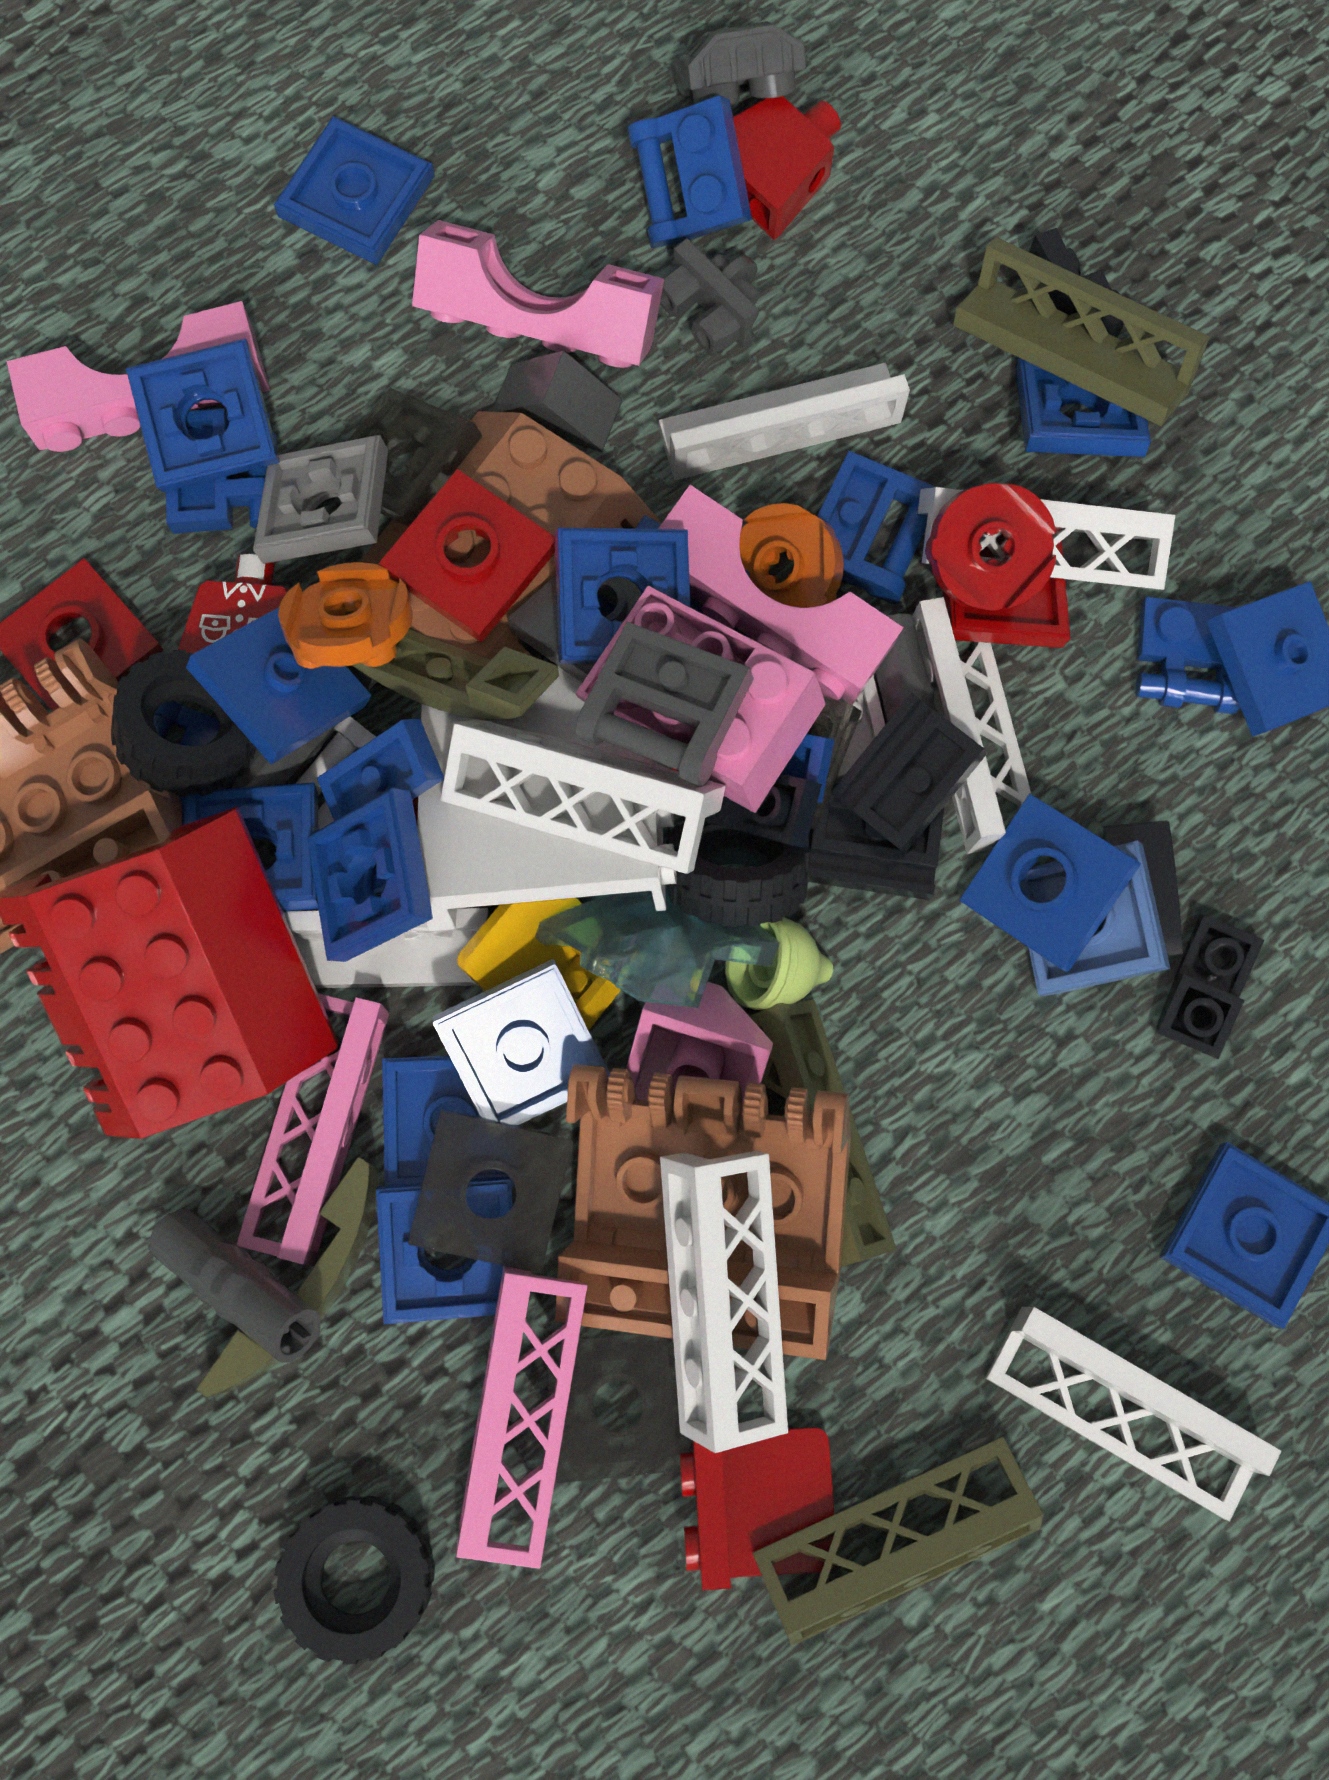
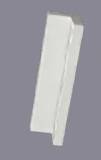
M886 363L660 419L659 431L675 481L901 423L910 389L905 374L890 377Z
M940 487L921 489L918 514L928 515L922 563L930 564L926 559L925 547L931 535L932 525L936 516L953 496L963 490ZM1040 499L1051 513L1055 529L1058 530L1056 534L1052 535L1054 540L1052 555H1056V560L1050 578L1164 590L1176 515ZM1001 532L993 536L983 533L979 540L982 547L981 550L987 546L995 556V558L981 557L984 562L988 559H995L1000 563L1004 559L1005 554L996 541V538L1002 534ZM1071 532L1086 533L1099 551L1080 568L1070 567L1056 548V545ZM1102 535L1115 536L1116 538L1108 544ZM1132 538L1153 540L1148 575L1129 573L1115 554L1119 548ZM1106 560L1113 571L1096 570L1095 568Z
M944 597L920 601L912 617L926 673L934 688V705L938 713L982 747L980 734L1002 747L1006 762L996 778L990 774L985 756L952 796L966 854L990 850L994 848L998 840L1006 833L995 792L1018 805V809L1029 793L1031 794L991 643L974 642L975 650L967 662L964 663L959 657ZM977 657L982 673L971 667ZM965 677L987 690L991 705L981 720L975 717ZM992 714L994 715L997 730L987 725ZM1008 771L1013 789L1002 782Z
M477 718L454 723L440 801L688 874L694 871L705 818L721 810L726 785L708 780L700 787L682 780L679 777L678 771L495 720ZM469 755L487 760L501 785L487 795L463 789ZM509 767H513L523 771L517 774L516 776H513ZM535 774L548 777L563 802L547 813L533 810L519 786ZM569 784L585 789L575 795ZM596 792L610 795L625 821L610 831L594 828L580 802ZM507 794L512 803L499 800L498 798ZM632 802L648 807L637 813ZM659 810L686 817L678 852L657 846L642 820ZM568 811L573 821L558 816ZM630 828L636 840L620 834Z
M457 908L456 929L430 932L425 922L346 962L327 961L319 911H283L316 988L477 985L458 966L457 958L460 951L491 915L488 908Z
M757 1150L714 1159H706L685 1152L660 1157L680 1433L714 1453L787 1434L788 1421L769 1153ZM747 1172L749 1197L734 1217L723 1208L721 1177ZM742 1239L753 1250L754 1266L741 1286L737 1287L728 1279L727 1260ZM748 1310L757 1318L758 1337L743 1358L733 1350L732 1331L745 1311ZM753 1379L762 1387L764 1417L738 1423L737 1401Z
M1021 1307L985 1376V1379L1229 1522L1253 1472L1270 1476L1281 1453V1450L1035 1307ZM1023 1339L1047 1352L1055 1381L1029 1388L1005 1374ZM1059 1360L1081 1373L1064 1378ZM1091 1379L1102 1384L1107 1389L1115 1416L1090 1423L1076 1416L1067 1386ZM1058 1389L1063 1407L1042 1396L1041 1393ZM1119 1395L1141 1408L1124 1413ZM1149 1415H1155L1167 1424L1175 1451L1152 1458L1136 1451L1127 1422ZM1118 1425L1123 1443L1100 1429ZM1180 1431L1201 1442V1444L1185 1448ZM1215 1450L1237 1463L1220 1500L1197 1487L1188 1457ZM1178 1460L1183 1478L1161 1465Z

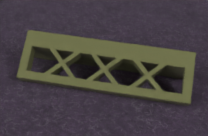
M997 237L987 245L978 285L957 306L953 326L1161 427L1189 394L1210 337ZM1003 264L1016 270L1026 288L1017 291L998 282L997 277L1000 265ZM1058 290L1069 295L1078 312L1068 315L1057 310L1048 292ZM1110 314L1122 320L1131 337L1121 340L1108 334L1100 317ZM1165 340L1186 350L1181 368L1163 360L1154 343Z
M815 1000L799 1001L794 1004L779 1003L749 1016L760 1029L763 1028L766 1036L773 1042L760 1083L765 1084L768 1103L773 1091L787 1099L790 1095L791 1087L808 1089L810 1111H814L818 1090L845 1093ZM851 1109V1141L841 1267L897 1250Z
M1001 1437L752 1554L790 1644L794 1646L1040 1530L1044 1514L1004 1437ZM996 1460L1015 1495L991 1507L963 1496L970 1473ZM959 1478L955 1493L940 1487ZM923 1494L951 1504L944 1528L929 1536L901 1526L908 1502ZM897 1507L892 1522L877 1517ZM959 1507L975 1513L955 1523ZM860 1523L888 1533L880 1559L865 1566L838 1556L846 1530ZM833 1537L828 1552L813 1546ZM897 1537L912 1542V1544L892 1553ZM798 1552L825 1562L816 1589L788 1601L772 1564ZM834 1566L850 1572L829 1582Z

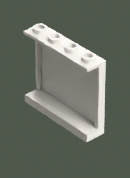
M558 666L559 677L522 716L495 720L672 769L669 766L606 741L595 745L578 738L575 733L576 722L585 702L579 699L575 693L582 682L560 666ZM422 704L421 722L441 771L445 776L454 723L475 718L447 713ZM469 755L463 789L487 795L499 787L501 783L487 760ZM509 767L513 776H516L517 774L523 771L520 769ZM535 774L519 785L533 810L547 813L563 803L548 777ZM444 780L418 796L417 830L433 919L426 922L430 932L456 929L457 908L651 891L656 911L666 910L665 885L677 884V871L442 802L440 799ZM569 784L575 795L585 789ZM596 792L580 802L594 828L610 831L625 821L610 795ZM507 794L498 798L499 800L512 803ZM632 802L637 813L648 807ZM659 810L642 820L657 846L674 851L673 843L663 844V828L674 827L673 813ZM568 811L558 816L573 821ZM630 828L620 834L636 840Z

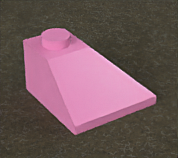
M660 966L642 1009L626 1069L630 1070L637 1100L648 1101V1088L652 1081V1076H654V1073L671 1074L675 1089L680 1075L738 1081L744 1104L748 1083H761L773 1042L722 986Z

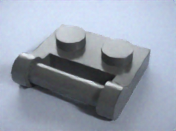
M626 622L580 711L575 733L578 738L595 745L606 741L679 770V777L682 780L701 787L708 781L717 760V752L754 677L750 667ZM620 699L695 727L696 730L689 744L615 716L614 711Z

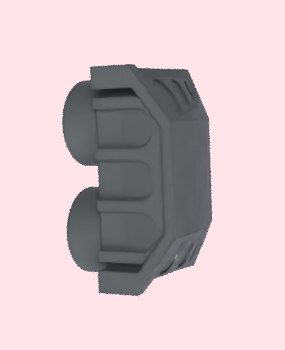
M768 21L706 32L672 63V73L676 86L683 97L693 95L694 104L721 95L729 99L730 105L739 100L738 85L749 83L750 94L754 97H781L792 93L796 89V71L806 69L804 43Z

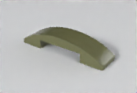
M355 611L346 612L345 615L351 614ZM411 629L396 644L397 654L389 663L377 667H369L362 663L352 665L389 689L421 704L459 716L486 720H502L522 716L559 677L558 666L505 646L492 659H488Z
M360 1157L356 1159L319 1212L320 1215L341 1229L296 1293L298 1297L319 1313L321 1319L346 1284L360 1256L374 1214L379 1169ZM237 1330L196 1390L207 1398L223 1395L260 1376L279 1361L273 1358L243 1331Z

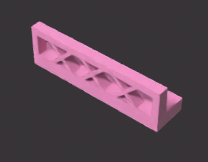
M319 994L322 1004L326 1008L325 1010L350 1016L339 1051L329 1057L328 1055L325 1056L320 1062L286 1082L236 1244L240 1247L277 1256V1258L295 1263L315 1266L328 1220L320 1215L319 1212L339 1185L390 1014L381 1003L355 997L354 1002ZM326 1069L331 1080L321 1113L309 1119L298 1099L302 1082ZM295 1110L302 1124L288 1132ZM307 1132L312 1143L302 1177L290 1183L279 1163L281 1151L284 1144ZM274 1174H276L283 1188L268 1196ZM287 1196L292 1204V1210L282 1243L256 1237L263 1210Z
M506 1264L503 1266L457 1534L456 1557L538 1569L541 1567L587 1292V1284L584 1282L533 1275L531 1269ZM530 1291L570 1297L566 1323L541 1342L526 1320ZM524 1332L534 1347L519 1358ZM563 1339L558 1365L548 1350ZM541 1356L556 1377L554 1394L529 1411L514 1390L515 1378L519 1371ZM512 1402L522 1417L507 1428ZM551 1410L546 1435L537 1420ZM529 1427L544 1448L543 1460L541 1465L517 1481L502 1460L504 1444ZM500 1474L509 1486V1489L495 1498ZM539 1481L534 1505L525 1491ZM517 1498L532 1519L528 1546L488 1541L492 1516Z

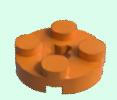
M777 503L761 507L744 519L748 523L741 528L739 540L740 556L744 569L750 572L751 581L761 592L779 603L799 608L822 606L836 600V593L842 581L844 562L840 542L830 524L798 505ZM787 552L788 559L794 562V568L792 573L788 574L787 579L780 583L779 578L769 575V565L777 564L780 559V553Z
M353 562L329 566L317 571L320 582L309 586L304 591H302L300 582H298L283 597L279 606L278 617L285 640L292 649L298 665L308 669L321 666H349L359 663L369 667H377L389 663L395 658L397 654L396 644L407 634L413 618L406 585L401 579L399 583L391 580L388 569L372 563ZM355 611L351 614L345 615L346 612Z

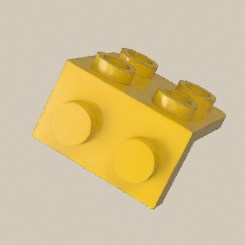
M577 898L500 904L460 951L457 964L483 991H486L554 958L588 1029H590L648 957L636 943L596 920Z

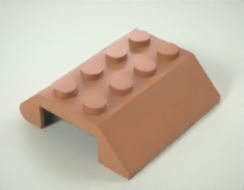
M478 411L378 537L377 543L371 546L359 562L379 565L381 559L457 469L553 536H555L558 527L635 529L644 515L659 523L661 522L620 475L528 416L516 412ZM465 530L458 533L459 538L451 543L445 551L446 558L452 564L470 568L479 565L487 558L491 543L487 539L476 536L475 530ZM555 554L482 643L408 591L413 612L412 623L409 629L488 659H492L504 646L532 656L521 645L523 640L511 633L507 618L556 575Z
M81 638L54 653V661L51 657H46L34 665V671L40 684L49 692V695L60 708L48 713L21 680L19 681L17 677H12L0 685V892L48 873L51 880L55 881L160 844L167 839L175 828L182 826V802L179 796L164 790L161 793L151 789L148 783L142 780L137 781L129 774V768L125 764L121 765L116 757V745H112L111 726L114 695L117 694V684L119 682L87 642ZM0 917V954L14 946L8 933L22 924L4 925Z
M574 1064L568 1082L566 1122L575 1123L580 1119L574 1240L559 1255L557 1278L587 1284L581 1326L673 1339L660 1157L685 1152L706 1159H714L758 1150L769 1153L783 1354L826 1360L842 1264L851 1141L849 1094L818 1090L814 1111H810L808 1089L791 1087L790 1095L786 1099L785 1116L769 1115L765 1084L748 1083L743 1104L741 1087L738 1081L680 1075L675 1089L671 1074L654 1073L648 1088V1101H643L636 1098L630 1070L613 1068L608 1080L605 1067ZM747 1172L721 1177L723 1208L734 1217L749 1197ZM742 1239L727 1260L728 1279L737 1287L741 1286L754 1266L753 1250ZM556 1295L555 1322L566 1323L570 1297ZM748 1310L745 1311L732 1331L733 1347L750 1349L758 1337L757 1318Z

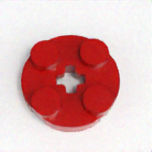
M988 483L964 489L953 496L936 516L932 525L931 535L926 542V559L931 564L933 575L941 589L957 603L968 608L984 611L1016 607L1026 603L1038 594L1054 570L1056 555H1052L1054 549L1052 534H1056L1054 520L1045 504L1035 494L1021 486ZM1001 532L1006 538L1000 546L1005 554L1004 559L1000 563L995 559H988L984 562L979 555L982 549L979 543L983 533L993 536Z

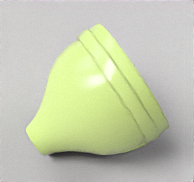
M782 917L780 921L762 923L756 927L737 926L730 938L725 968L728 989L735 1001L746 1008L764 1010L779 1003L794 1004L803 999L813 987L828 982L832 976V961L818 950L815 940L801 924Z

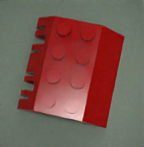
M238 806L175 828L167 839L160 844L55 881L51 880L48 873L0 892V917L3 924H22L8 933L14 947H41L45 958L37 961L26 972L33 985H46L38 991L37 995L60 1043L63 1045H73L65 1052L71 1066L98 1068L101 1073L83 1086V1091L89 1102L98 1103L93 1108V1111L104 1134L107 1136L142 1139L268 1095L339 1047L337 1036Z

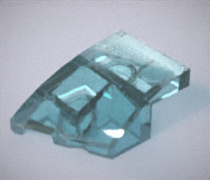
M651 891L621 893L564 910L539 922L535 938L544 945L555 944L577 949L581 952L579 964L581 967L611 981L617 988L639 1001L699 1008L715 959L772 967L780 944L761 925L756 927H725L722 924L699 920L694 915H687L680 911V907L677 904H672L669 900V892H666V910L656 911Z

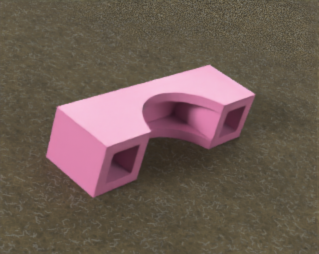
M437 220L419 234L412 306L431 311L430 315L442 322L461 323L467 320L486 325V330L489 333L499 337L516 338L524 335L542 340V345L552 351L559 352L564 350L566 353H570L577 349L598 355L599 361L606 365L625 368L632 366V364L639 366L650 351L664 278L607 264L586 290L573 296L561 298L543 296L527 289L511 275L499 254L494 234Z
M242 301L183 317L178 339L169 353L162 359L246 339L251 348L262 393L270 391L255 331ZM66 346L7 361L21 425L39 450L48 448L56 452L70 451L77 448L82 443V439L105 433L116 437L127 436L135 433L140 428L127 374L111 375L90 369L77 360ZM202 400L196 403L189 411H197L201 408L220 404V402Z
M689 485L658 529L688 530L690 597L703 605L701 608L702 612L711 619L731 629H734V627L738 628L763 646L816 672L823 697L834 702H838L841 698L850 705H853L894 646L904 627L852 592H848L831 603L810 608L788 606L766 596L754 585L742 564L739 540L743 519L692 485Z

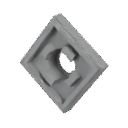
M380 435L278 455L280 463L267 466L253 551L263 564L377 543L388 448ZM332 497H338L342 502L338 509L330 515L325 507L315 510L320 503Z

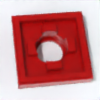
M457 469L381 559L379 566L388 569L389 576L393 581L399 583L401 579L410 593L482 643L555 554V536ZM465 530H475L476 536L487 539L491 543L487 558L479 565L470 568L454 565L445 556L448 546L459 538V532Z
M85 558L0 623L1 652L52 711L60 707L49 695V692L40 684L34 671V665L46 657H51L53 661L55 660V652L51 650L49 640L51 635H54L61 626L73 621L71 618L81 617L89 622L92 635L88 645L118 682L122 676L126 677L129 674L130 667L138 661L142 663L148 660L150 655L164 650Z

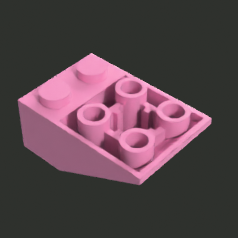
M647 586L575 694L583 702L586 701L626 622L750 667L754 680L717 752L715 767L708 780L726 785L725 797L756 813L826 705L816 672ZM620 699L614 711L615 716L686 744H689L696 730L695 727Z

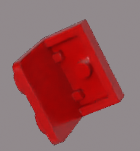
M818 1427L788 1428L787 1434L714 1453L692 1440L693 1452L680 1453L682 1497L696 1496L697 1525L684 1526L686 1571L700 1570L702 1590L731 1589L730 1578L762 1576L752 1554L753 1552L835 1515L829 1439L827 1434ZM833 1537L813 1546L828 1552ZM798 1552L772 1565L777 1575L821 1572L825 1562Z

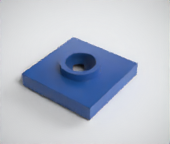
M246 339L126 368L155 484L161 492L280 463L253 355ZM202 400L220 402L228 411L227 419L230 421L228 428L222 436L218 433L208 439H194L187 429L186 418L189 410Z
M1018 357L1016 381L1025 452L1146 456L1151 443L1146 419ZM1078 403L1091 409L1092 413L1075 410L1073 419H1071L1059 410L1066 404Z
M557 528L555 532L559 664H595L623 622L609 621L599 611L600 605L597 592L601 584L608 579L616 577L628 579L636 584L641 595L647 586H650L690 607L688 530Z
M314 782L213 790V794L204 796L188 794V797H184V825L238 806L252 840L264 839L273 843L277 848L275 852L277 860L272 867L266 870V873L282 910L318 909L307 836L318 831V791Z
M391 788L307 836L327 961L346 962L433 919L411 791ZM375 865L377 866L376 878L387 880L385 889L380 897L374 896L371 885V877Z
M1029 793L1006 828L1005 835L998 840L959 901L1061 970L1069 972L1142 863ZM1040 856H1050L1057 859L1063 865L1066 873V883L1062 892L1055 899L1046 903L1031 901L1021 888V880L1025 881L1029 869L1039 861L1036 858Z
M511 1176L377 1186L376 1199L383 1324L495 1315L504 1264L516 1266ZM444 1222L458 1223L464 1226L470 1233L473 1243L472 1253L467 1262L459 1268L452 1270L439 1269L431 1264L425 1256L423 1248L424 1238L428 1231L435 1225Z

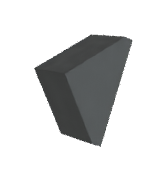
M563 350L511 364L492 412L523 413L565 441L603 452L622 404V399Z

